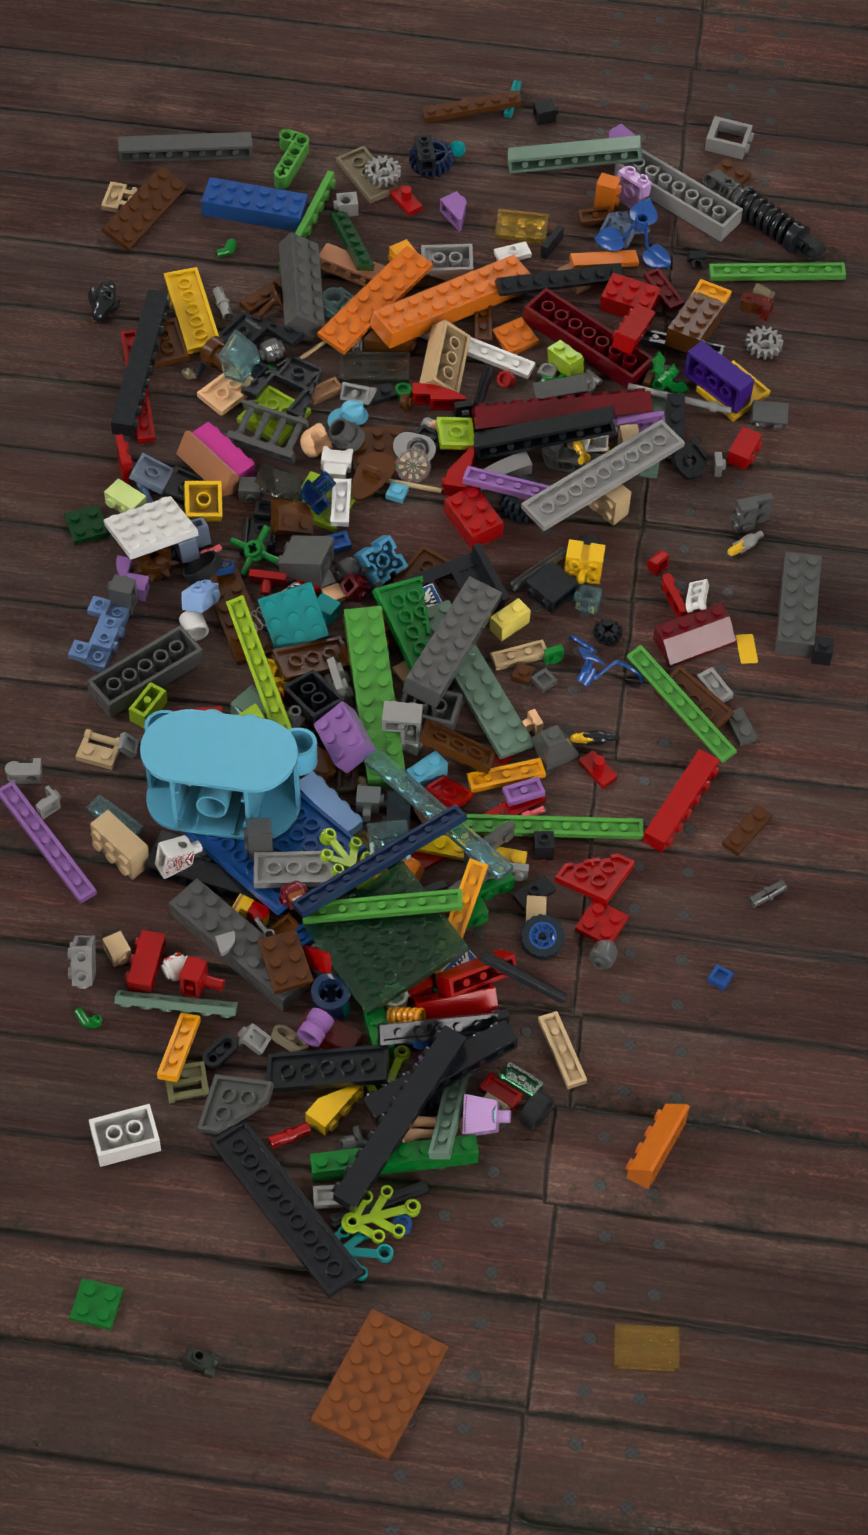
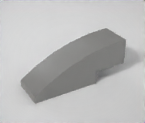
M527 451L504 458L483 470L512 477L516 475L522 476L532 473V462Z

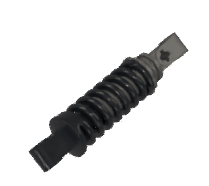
M718 169L703 176L702 182L705 187L743 209L742 217L745 221L750 222L752 226H756L766 236H770L772 240L785 248L788 253L794 254L798 252L809 261L825 253V245L810 235L809 226L801 224L800 221L795 222V218L793 216L788 217L786 211L781 212V208L775 207L773 202H768L766 197L761 198V194L754 190L752 186L744 188L742 184L735 182L734 179Z

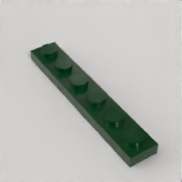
M343 211L331 212L330 219L356 270L374 271L375 265L348 214Z

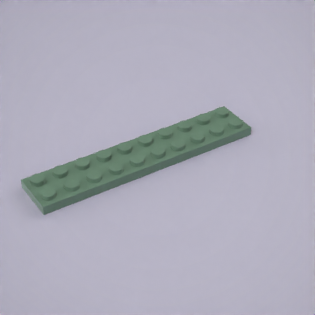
M449 600L427 607L431 632L430 639L452 605ZM475 644L453 681L460 693L463 694V698L500 760L533 748L534 742Z

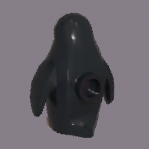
M112 280L100 283L95 292L93 285L89 289L88 300L92 307L91 315L93 322L104 320L105 316L115 311L121 302L119 299L115 303L116 287Z

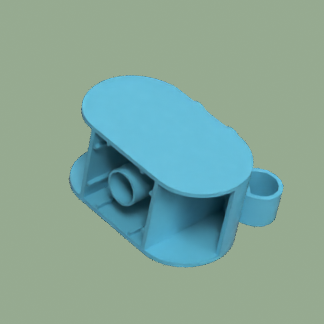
M185 709L174 712L160 710L152 713L145 720V733L141 740L140 753L143 765L146 768L148 784L146 801L151 817L159 825L175 831L244 840L243 828H247V820L270 818L272 839L280 836L293 825L301 807L299 776L312 772L318 764L317 739L314 733L304 728H291L287 730L277 722L262 719L253 714H246L244 716L224 714L215 709L205 711Z

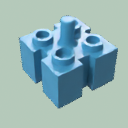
M390 535L380 536L370 543L372 547H364L353 555L360 568L367 569L368 572L365 573V576L371 586L380 581L384 584L391 579L389 574H398L408 567L402 554L395 553L394 549L397 546Z

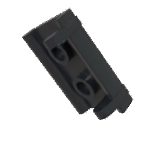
M245 517L241 541L247 543L251 540H257L264 525L271 528V517L270 521L251 520V518ZM270 529L263 544L266 547V552L274 555L276 535H271ZM240 548V555L245 556L244 550Z

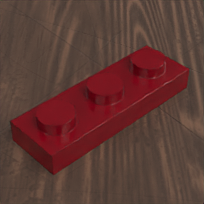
M659 268L644 273L643 278L648 284L661 288L660 301L669 313L684 306V300Z

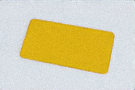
M753 634L736 635L741 664L758 663Z

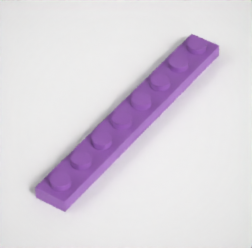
M11 781L0 788L1 801L77 901L81 904L97 895L94 886L15 783Z

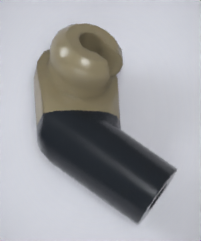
M198 362L194 370L184 368L182 370L183 378L186 380L199 378L206 365L203 362Z

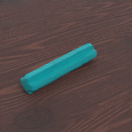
M514 80L510 91L519 90L520 93L522 82ZM515 107L504 109L503 116L510 119Z

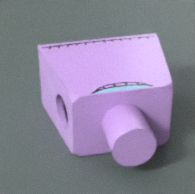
M464 1094L463 1135L476 1134L477 1136L497 1133L499 1131V1123L511 1122V1110H500V1103L497 1100Z

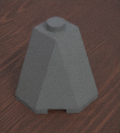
M558 725L540 731L532 737L534 742L533 750L538 758H541L546 771L580 758V754L574 744Z

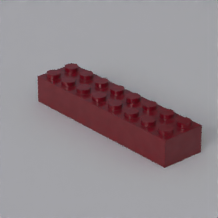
M548 288L543 289L524 306L523 320L554 342L561 340L570 345L572 349L582 354L586 363L628 389L629 383L639 385L644 380L647 370H653V362L651 360L654 357L637 346L631 355L612 347L614 340L611 338L614 331Z

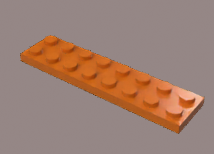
M406 246L317 332V336L343 355L346 354L371 329L372 312L400 301L433 268V263L409 246Z

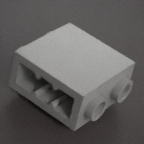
M75 936L73 942H70V948H68V960H71L70 967H68V979H72V986H77L80 989L89 988V986L93 985L95 979V936Z

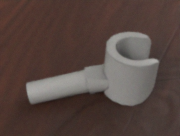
M259 917L254 919L266 937L275 935L274 930L267 929Z

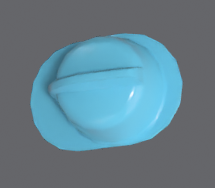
M348 400L340 408L330 413L327 422L330 427L336 419L344 418L360 426L368 420V412L363 407L362 402Z

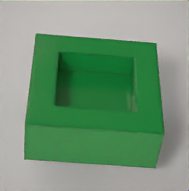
M559 644L544 649L543 661L545 665L557 664L563 660L564 649L562 645Z

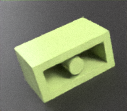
M119 478L104 491L107 506L116 509L120 513L141 507L147 503L144 494Z

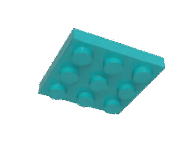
M312 582L258 599L274 649L307 643L329 636Z

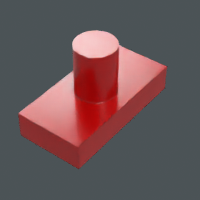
M402 185L390 191V197L408 216L423 210V205L411 193V187Z
M250 569V582L262 584L260 594L263 596L271 595L273 585L287 586L286 573Z
M594 750L579 759L578 764L602 789L618 779V775L605 763V758L598 755Z

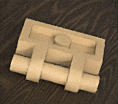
M110 182L101 204V209L117 213L127 202L123 201V199L128 198L129 200L138 188L133 187L132 190H127V184Z

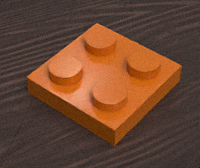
M522 317L492 329V335L502 349L515 355L539 345V339Z

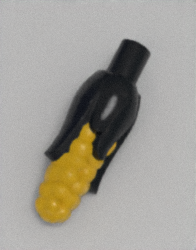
M602 730L586 731L572 734L570 740L587 745H603L606 741H615L616 734H606Z

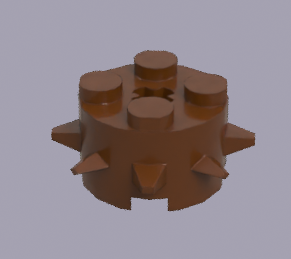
M168 546L132 559V562L136 563V569L133 574L149 576V582L162 581L163 577H171L172 565L179 564V561L173 560L171 557L174 548Z

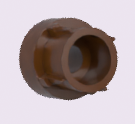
M219 336L210 338L204 344L200 353L201 361L210 367L220 369L222 372L231 368L237 357L236 353L229 348V344Z

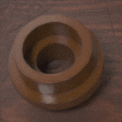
M407 393L401 396L400 408L404 409V411H409L413 408L414 398H412L411 394Z

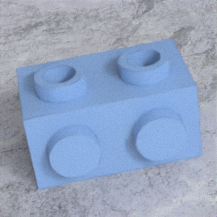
M210 580L197 581L181 592L182 610L203 613L220 599L218 583H212Z

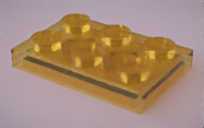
M499 209L495 238L544 243L549 214Z
M615 1324L614 1368L679 1371V1327Z

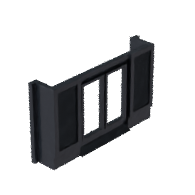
M481 543L473 545L471 553L397 581L400 582L423 576L422 585L433 584L441 601L444 602L434 581L452 575L459 590H461L470 576L502 592L499 605L495 611L503 609L505 601L509 599ZM380 581L375 583L374 586L378 588L382 587L383 584Z

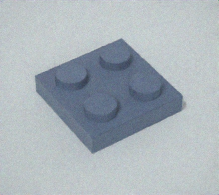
M142 453L129 478L154 492L162 494L174 468Z

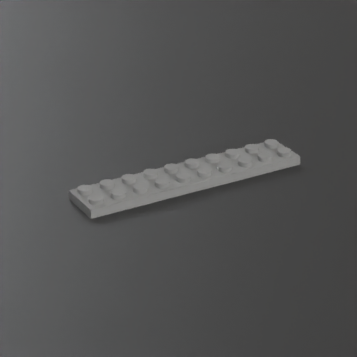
M661 419L521 503V508L545 531L684 447L685 442Z

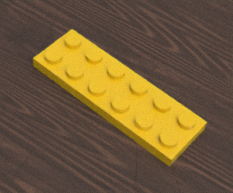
M194 267L164 273L165 283L188 354L201 352L204 344L210 338L219 336L198 268Z

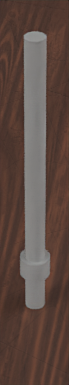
M629 383L627 389L631 391L645 388V391H651V396L667 399V393H669ZM685 396V404L706 408L715 413L716 411L727 414L731 413L732 407L718 404L719 402H707Z

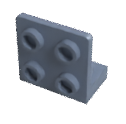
M630 211L608 213L600 230L606 227H614L623 236L631 227V224L634 223L630 219ZM632 229L627 237L622 239L624 241L623 249L628 248L635 234L645 232H637L635 229Z

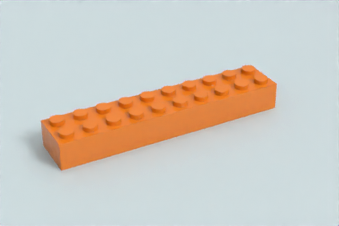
M511 255L373 311L370 326L389 348H393L415 337L429 333L431 326L441 321L447 320L453 323L473 315L476 311L485 310L489 305L495 306L522 295L499 296L495 280L500 277L531 273L515 255Z

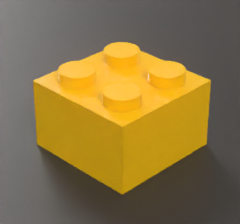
M185 481L184 513L190 520L203 517L206 522H221V481Z

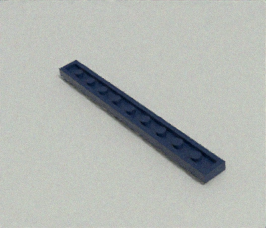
M456 804L296 899L292 902L293 908L303 918L307 917L467 821V814Z

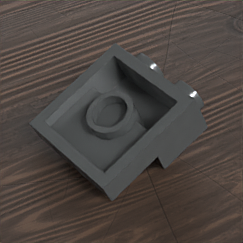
M772 493L737 500L736 507L734 508V518L731 520L734 530L736 529L737 533L754 530L756 523H763L769 520L773 503Z

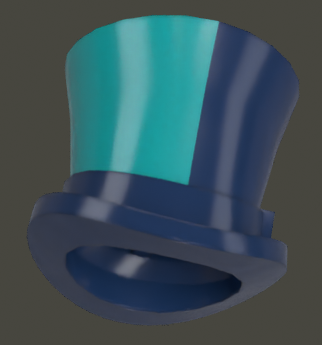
M334 974L318 976L314 980L311 989L314 1001L313 1008H319L327 1012L333 1018L334 1023L342 1021L350 1011L349 999L351 997V988L343 978Z

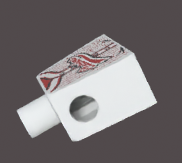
M185 835L159 842L155 866L162 877L166 879L190 867L193 864L194 854L202 852L201 843L198 840L191 843Z

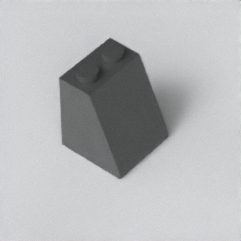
M293 535L290 542L287 541L285 544L283 556L280 555L278 558L277 566H279V572L286 573L287 577L306 583L312 582V585L321 587L334 560V537Z

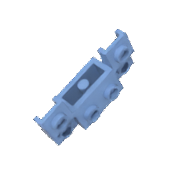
M93 596L87 613L99 618L89 643L74 639L68 653V658L79 661L90 667L93 671L101 673L108 668L114 652L117 653L119 640L124 637L125 626L130 612L128 608L112 605L109 599Z

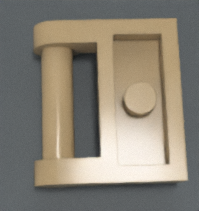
M86 729L76 754V760L112 770L120 753L117 750L120 737L113 738ZM95 740L98 742L113 745L114 748L111 749L100 745L90 743V741Z

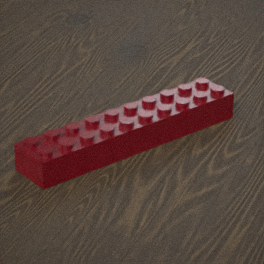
M645 388L631 390V393H628V390H618L614 394H611L610 391L597 393V396H593V393H585L577 398L575 394L565 395L562 399H558V396L545 398V401H541L540 398H532L524 403L523 399L512 400L510 404H505V401L492 403V406H488V403H479L471 409V418L475 431L496 429L608 406L614 407L616 416L652 412L651 391H645Z

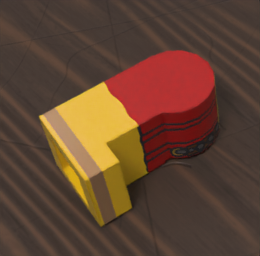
M241 893L239 894L232 908L245 919L252 921L255 926L259 927L254 920L257 917L266 926L269 922L268 907Z

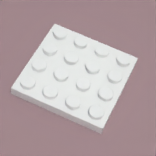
M171 496L163 497L158 501L146 503L141 507L129 509L121 514L103 519L105 527L130 560L199 536L198 529Z

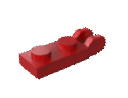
M665 573L662 575L661 588L676 617L688 615L686 603L682 600L681 592L674 585V577L670 573Z

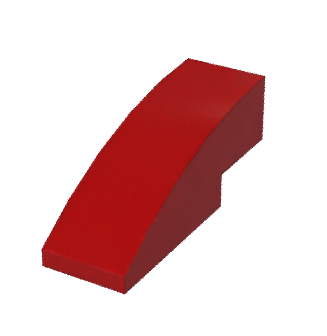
M412 383L414 405H430V410H454V402L466 401V396L451 389L426 383Z

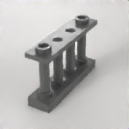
M243 399L242 405L244 410H246L238 430L235 432L229 430L226 437L235 446L294 465L297 459L293 447L301 430L310 428L307 419L259 405L254 400L247 401ZM252 414L261 415L262 418L254 436H246L244 432ZM269 418L279 421L270 441L267 443L261 441V435ZM285 424L294 426L295 428L287 446L284 448L278 447L276 444Z

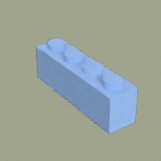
M312 771L300 779V792L354 837L362 832L363 820L358 813H354L350 809L349 804L345 800L342 801L338 797L337 792L333 788H329L320 775L317 776Z

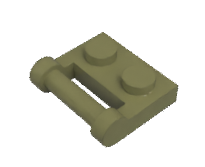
M204 1061L184 1064L178 1082L165 1080L169 1104L183 1099L201 1096L204 1098L208 1097L209 1087ZM197 1084L202 1085V1088L173 1092V1088Z

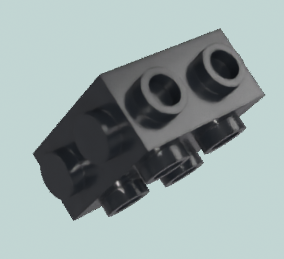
M551 561L547 565H543L534 576L528 577L525 592L529 598L537 601L543 609L548 610L552 614L577 594L578 582L575 577L566 573L560 565H556Z

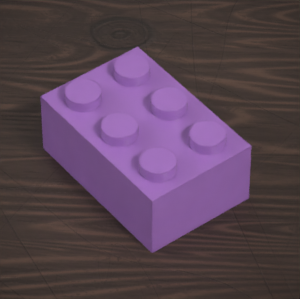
M343 701L313 724L335 766L346 773H349L376 751L356 711Z

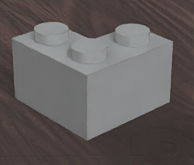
M394 700L384 701L382 731L401 732V743L420 745L419 737L422 729L423 704L415 702L404 703Z

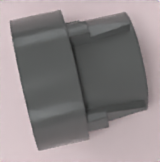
M338 418L333 421L328 430V437L341 451L353 449L354 453L362 446L365 439L363 429L356 423L347 421L344 418Z

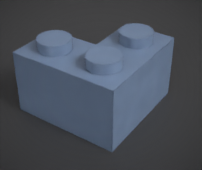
M203 517L190 520L198 529L199 536L172 545L182 563L192 562L200 558L198 548L212 544L209 527Z

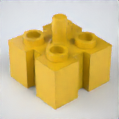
M569 539L564 571L570 576L575 577L579 584L584 582L600 584L606 545L596 543L585 545L584 541Z

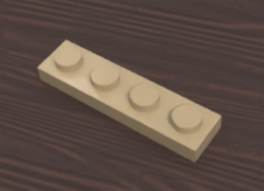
M555 1011L538 1017L540 1027L567 1089L587 1084L585 1073L558 1012Z

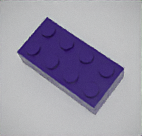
M703 341L688 351L684 372L686 377L725 406L732 407L731 410L735 414L750 403L754 379L749 374H746L737 365L731 363Z

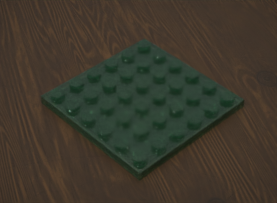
M401 861L344 899L427 891L406 863ZM443 912L303 925L317 947L330 953L332 968L367 1016L469 951L468 945Z

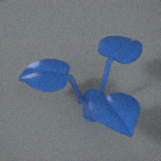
M650 198L638 202L631 208L629 216L634 223L631 224V227L623 236H621V232L618 229L606 227L594 238L595 242L602 249L616 252L624 247L622 239H625L632 229H635L637 232L644 231L647 249L642 255L644 263L655 269L668 268L671 264L670 256L665 248L658 244L652 245L651 248L649 247L647 226L654 224L658 218L657 211Z
M570 634L568 640L577 641L585 646V648L578 647L583 659L586 660L576 680L589 687L593 679L597 680L599 676L612 666L619 665L633 671L642 683V675L634 667L618 659L614 660L598 674H595L597 670L591 667L593 662L597 661L602 665H605V663L598 656L592 654V651L597 652L593 646L581 638Z

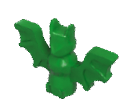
M660 351L655 353V358L651 360L654 365L651 372L657 375V378L651 384L654 389L663 391L667 388L669 393L676 394L687 392L689 388L683 381L679 383L672 381L680 372L675 367V363L664 371L665 358Z

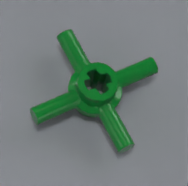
M264 525L257 540H251L247 543L234 537L231 538L230 544L243 549L247 558L240 571L242 576L246 577L253 562L265 559L277 564L279 557L266 552V547L263 544L271 529L270 527Z

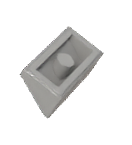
M342 382L340 399L346 401L356 400L369 405L377 388Z

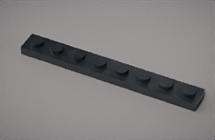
M621 263L500 277L496 278L495 284L499 296L541 292L545 288L557 290L607 284L612 273L625 275Z

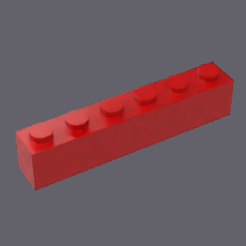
M700 749L698 750L645 830L643 843L662 853L666 847H671L675 839L674 835L676 833L679 834L684 826L683 821L690 818L693 806H697L702 798V792H706L709 789L710 780L718 775L720 759Z

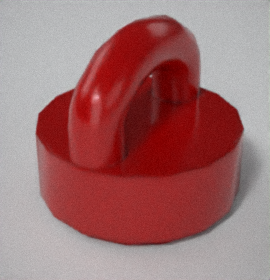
M507 370L499 372L497 375L498 385L503 388L514 386V374Z

